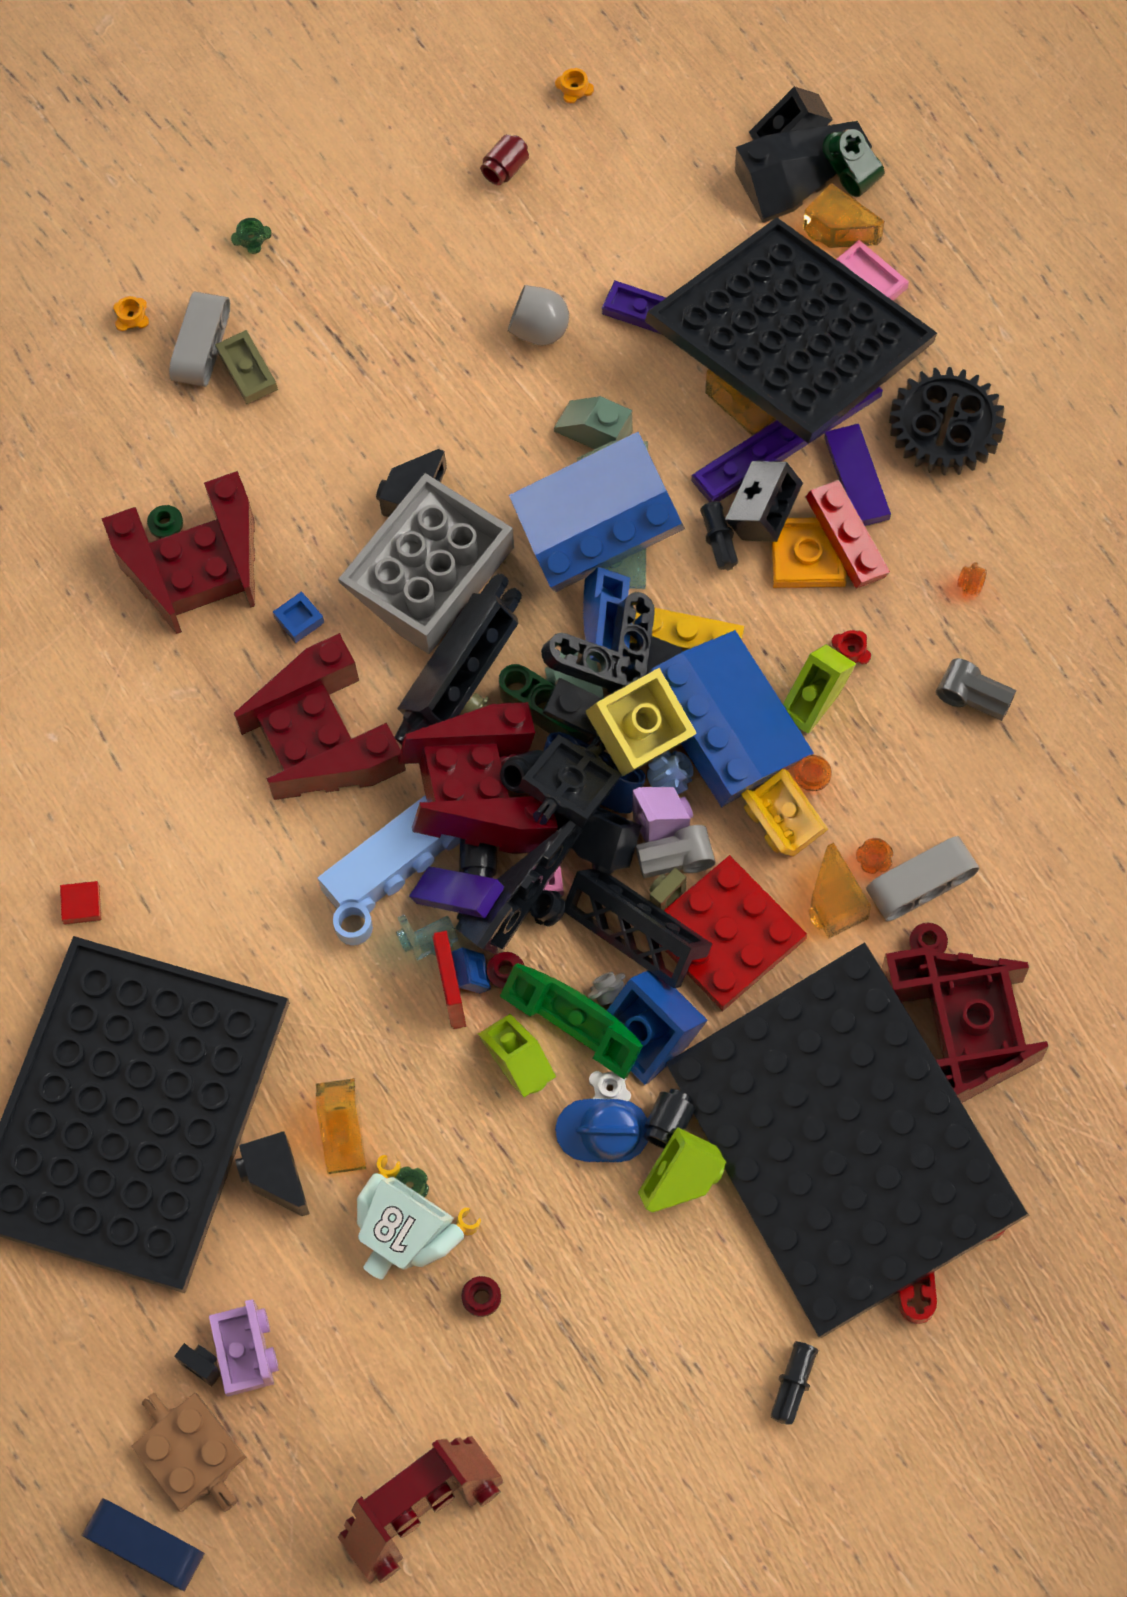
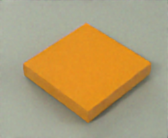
M787 518L777 542H772L773 588L846 587V570L817 518Z

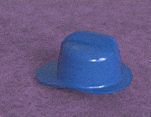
M583 1099L574 1101L561 1112L555 1128L557 1142L562 1150L573 1159L585 1162L628 1161L641 1154L648 1143L644 1138L647 1130L644 1127L647 1121L644 1112L634 1103L620 1099Z

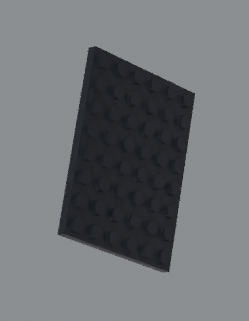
M73 936L0 1121V1237L185 1293L289 1007V999Z
M865 942L666 1062L680 1090L691 1097L690 1103L695 1107L694 1115L709 1142L716 1145L726 1161L724 1169L820 1338H823L1030 1216Z

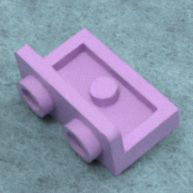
M253 1299L245 1301L246 1306L209 1315L224 1391L227 1397L274 1385L272 1372L279 1371L274 1348H267L264 1333L270 1332L265 1308L258 1310V1306Z

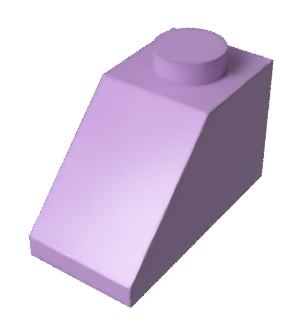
M639 787L633 790V820L635 823L642 825L640 833L645 843L672 837L678 830L690 826V818L693 817L691 806L686 797L679 798L674 787Z

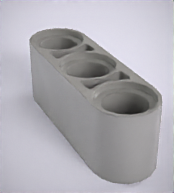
M196 291L192 293L170 362L169 375L171 381L204 387L208 385L218 355L215 344L222 341L230 314L229 297Z
M955 836L880 875L869 883L866 890L884 919L892 921L969 880L980 868L961 838Z

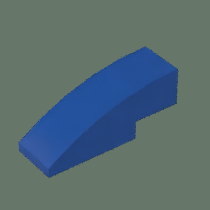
M597 567L585 578L583 622L586 641L611 649L617 608L619 603L629 594L630 577ZM625 635L624 642L628 648L630 635ZM590 656L591 660L599 662L597 658Z

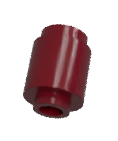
M503 135L483 158V164L480 169L484 177L492 184L498 186L503 182H508L529 159L528 146L525 141L516 135Z

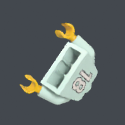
M381 1155L378 1158V1173L372 1174L357 1197V1225L361 1229L358 1239L373 1250L363 1268L378 1279H384L392 1264L404 1270L412 1266L424 1267L446 1256L464 1239V1235L469 1236L476 1233L481 1223V1218H479L473 1225L465 1224L462 1219L470 1212V1208L465 1207L459 1212L456 1225L451 1224L454 1217L398 1180L402 1173L400 1161L396 1163L392 1170L383 1169L388 1162L387 1155Z

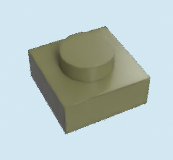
M674 868L667 876L661 874L649 889L651 892L650 902L664 911L686 891L687 877L677 868Z

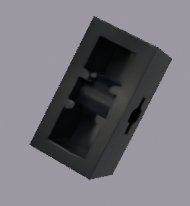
M752 461L725 520L741 540L777 542L803 482L787 462Z

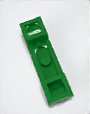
M519 963L514 965L500 994L501 998L530 1017L539 1014L595 1051L594 1060L621 1078L625 1079L628 1077L643 1045L623 1023L599 1004L565 983Z

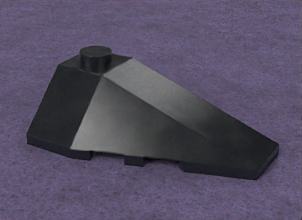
M858 121L766 135L736 147L735 173L763 223L794 212L803 204L804 199L815 191L818 193L826 186V182L836 175V172L822 151L823 141L828 134L832 132L842 133L847 129H856L864 135L866 142L872 150V145Z
M568 821L497 878L504 888L485 918L458 913L457 920L459 922L455 929L485 951L495 955L503 952L583 829L572 821Z

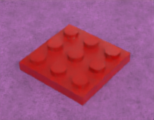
M731 855L727 856L664 910L712 943L708 956L692 960L686 974L722 1012L807 939V933ZM666 950L665 952L678 963L679 957Z

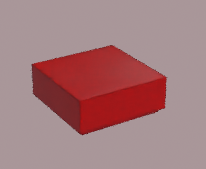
M98 881L60 885L61 918L64 925L102 920L100 885Z

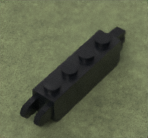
M504 574L494 575L489 583L486 584L481 594H472L397 709L403 714L404 720L395 735V739L401 745L403 744L405 734L459 716L517 627L518 618L513 612L517 608L518 603L521 602L522 593L514 587L513 589H508L502 595L509 584V580Z

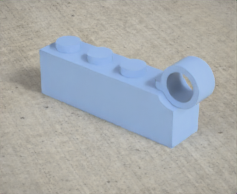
M423 796L317 877L321 891L337 909L333 916V925L337 937L343 943L348 945L364 943L372 934L373 923L370 912L374 909L375 903L386 894L391 896L398 892L404 886L405 880L413 873L425 871L434 862V857L445 849L451 850L460 843V838L441 834V837L437 838L412 831L419 803L427 802L426 796ZM358 915L364 918L365 923L363 927L356 932L343 930L341 924L348 916Z

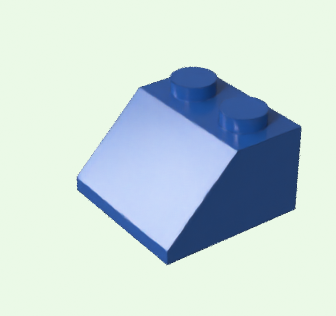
M648 970L630 978L607 1009L643 1045L631 1072L644 1085L648 1084L667 1066L666 1062L683 1052L708 1021L676 988L671 987Z

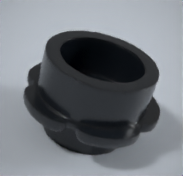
M542 891L530 910L536 923L552 926L563 917L565 901L561 898L562 896L559 892Z

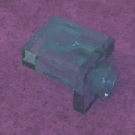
M404 914L397 917L401 929L396 931V935L404 951L407 952L412 949L417 961L430 954L436 955L432 938L436 932L447 930L450 948L454 942L458 941L455 928L448 915L413 932Z

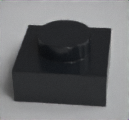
M184 1343L174 1356L182 1366L211 1387L221 1375L219 1369L214 1365L217 1358L200 1345L193 1350Z

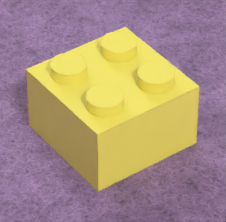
M660 668L596 702L585 711L622 777L697 734Z

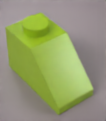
M827 644L810 653L783 703L796 726L807 734L812 731L839 696L856 666L855 662Z
M511 1014L478 1033L481 1041L510 1084L523 1097L541 1091L549 1081L556 1078L539 1042Z
M677 1127L638 1191L645 1209L650 1212H656L705 1196L712 1184L718 1183L721 1179L726 1161L716 1145Z

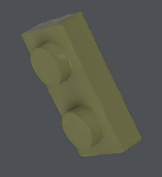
M247 330L215 344L220 358L246 404L278 390L275 379Z

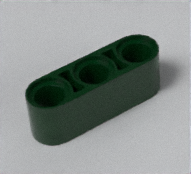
M511 664L501 671L499 675V688L503 703L528 702L533 723L550 734L554 732L566 733L586 743L591 740V737L542 713L544 709L538 707L540 703L548 701L554 684L520 664ZM513 683H520L524 685V687L520 690H511L507 688L509 685Z

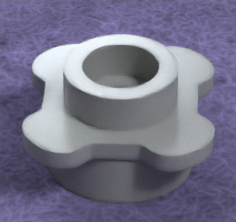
M608 972L599 976L592 982L593 986L590 988L592 992L588 994L589 998H596L599 1005L612 1003L624 987L622 980L626 978L625 974L619 973L614 975L613 972Z

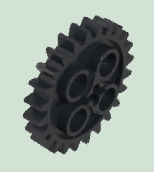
M948 367L946 375H941L937 368H933V374L930 378L921 371L918 382L909 378L906 389L899 388L897 399L892 401V412H890L889 423L892 424L890 436L896 437V448L905 447L903 458L907 459L913 455L916 456L915 467H919L923 462L928 463L929 473L936 466H940L943 475L947 474L949 467H954L956 473L960 475L962 466L965 464L973 471L975 470L977 460L984 464L987 463L989 453L995 454L998 443L1002 441L1004 433L1002 430H1004L1006 419L1002 418L1004 406L997 405L999 394L988 395L991 384L987 383L979 386V375H975L971 380L966 379L965 369L958 376H954L951 367ZM957 396L958 400L954 407L953 416L949 421L943 444L938 446L936 442L940 436L941 426L946 419L951 398ZM937 399L942 403H933L929 400ZM971 409L976 413H967L963 410ZM926 428L929 429L931 432L924 433L919 431L918 429ZM959 438L964 440L965 442L957 443L953 441V439Z

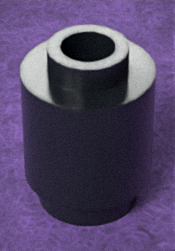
M532 750L510 757L500 771L501 782L505 788L516 793H525L518 788L521 780L544 752Z
M460 838L459 872L493 878L497 874V846L480 843L479 846L465 844V839Z
M670 1089L669 1092H660L644 1125L647 1129L644 1138L655 1146L664 1149L677 1127L686 1130L695 1111V1107L690 1103L691 1097L677 1089Z

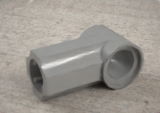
M703 825L688 826L678 830L672 837L636 845L638 862L643 878L670 873L674 868L683 870L686 873H697L711 868L716 863L707 828Z

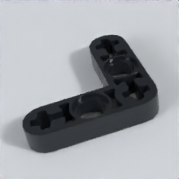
M634 592L619 603L611 649L566 633H558L550 638L541 649L544 663L555 671L614 692L640 679L647 672L655 614L652 600L644 593ZM636 612L641 614L638 618L635 619ZM625 635H631L637 640L638 651H632L626 646L624 642ZM560 646L561 653L566 656L564 658L560 657V651L555 649V647ZM588 655L598 659L601 664L600 672H595L588 667L586 662ZM626 667H627V676H626L625 673H622V672H621V671L624 670ZM627 677H629V678H631L632 680L629 682V681H627L626 679H627Z

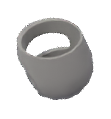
M524 285L513 311L508 332L521 340L536 345L552 344L564 335L568 327L569 311L567 304L559 294L552 290Z

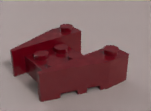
M238 471L204 482L216 520L149 543L136 507L101 518L120 569L127 577H130L144 597L149 599L176 634L182 632L176 615L244 592L250 608L255 606V520Z
M340 633L306 648L234 712L241 735L259 727L261 728L282 769L281 772L266 778L274 800L300 797L301 793L325 790L326 793L340 791L339 788L359 785L360 788L374 786L406 771L405 764H398L401 749L387 723L351 739L329 696L359 681L355 661Z
M528 702L491 704L405 734L398 757V764L419 763L427 802L419 803L412 825L414 833L437 838L444 834L465 839V844L479 846L480 843L499 846V851L517 854L530 853L557 831L558 825L555 813L545 825L539 824L541 818L536 822L533 818V813L542 803L532 796L509 798L507 788L502 784L500 778L502 768L500 757L529 752L535 736V729Z
M925 947L885 954L881 969L901 1002L930 998L943 1054L942 1059L936 1060L962 1103L1042 1061L1049 1047L1048 1042L1026 1045L1012 984L1023 983L1029 969L1028 962L999 958V960L973 957V954L961 952L958 955L937 952V949Z
M473 1436L467 1437L464 1440L461 1437L455 1438L450 1443L447 1439L436 1440L432 1443L433 1448L367 1498L363 1499L361 1496L356 1500L351 1510L356 1519L352 1516L346 1520L344 1524L346 1529L340 1532L338 1539L369 1583L376 1579L379 1583H382L400 1569L397 1563L403 1559V1556L392 1538L397 1534L400 1538H403L413 1532L421 1524L418 1518L431 1508L434 1512H438L454 1500L453 1492L455 1490L459 1491L470 1508L477 1502L481 1507L486 1505L501 1492L498 1486L503 1483L502 1477Z

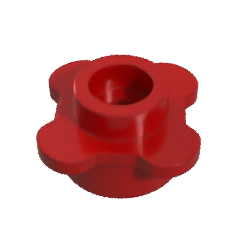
M849 630L833 636L832 646L845 657L861 664H867L871 660V652L866 648L867 635L863 631ZM854 647L855 650L851 652L848 648Z

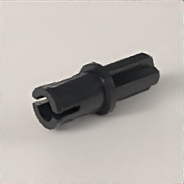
M718 501L709 502L700 509L707 530L706 542L712 547L717 567L720 570L726 569L729 571L738 564V558L732 541L734 532L727 525L722 503Z
M794 1342L785 1374H781L778 1379L781 1385L771 1412V1418L785 1425H792L794 1423L804 1391H809L810 1388L807 1381L815 1357L819 1352L817 1348L803 1342Z

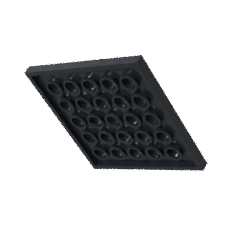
M778 217L650 309L645 319L646 323L808 444L932 345L937 336V332Z

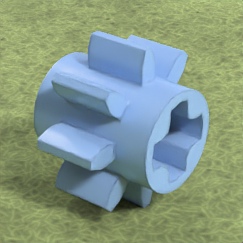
M667 751L648 764L650 768L647 770V778L652 787H674L677 794L688 790L687 784L692 781L693 766L684 753L677 751L670 753Z

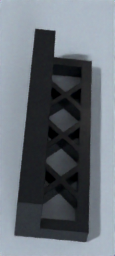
M593 868L577 871L565 900L564 912L671 987H681L692 960L708 956L712 947L711 942L612 875L599 872ZM582 891L590 897L594 912L587 914L577 907ZM612 911L618 916L622 931L614 933L609 929L605 913ZM641 931L646 935L650 951L643 953L637 949L633 932ZM669 950L679 957L673 973L665 968L661 952Z

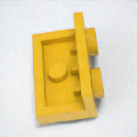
M785 769L780 770L755 791L747 789L741 793L747 802L744 805L745 811L755 823L758 824L760 822L767 832L764 838L776 853L781 852L794 857L828 830L795 780Z

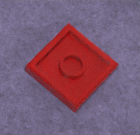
M447 930L436 932L432 938L450 1025L453 1029L467 1027Z

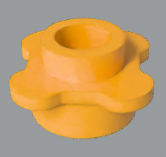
M579 68L568 69L555 80V87L562 91L564 101L567 103H575L582 96H591L594 92L593 84L588 83L587 74Z
M133 296L124 297L116 302L113 306V310L117 314L115 327L119 331H126L128 328L138 327L143 329L149 324V318L145 315L147 302L143 298Z

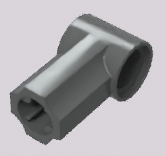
M955 658L951 660L936 689V694L943 702L954 707L968 705L1002 721L1010 708L1016 690L981 675L980 669L973 663Z

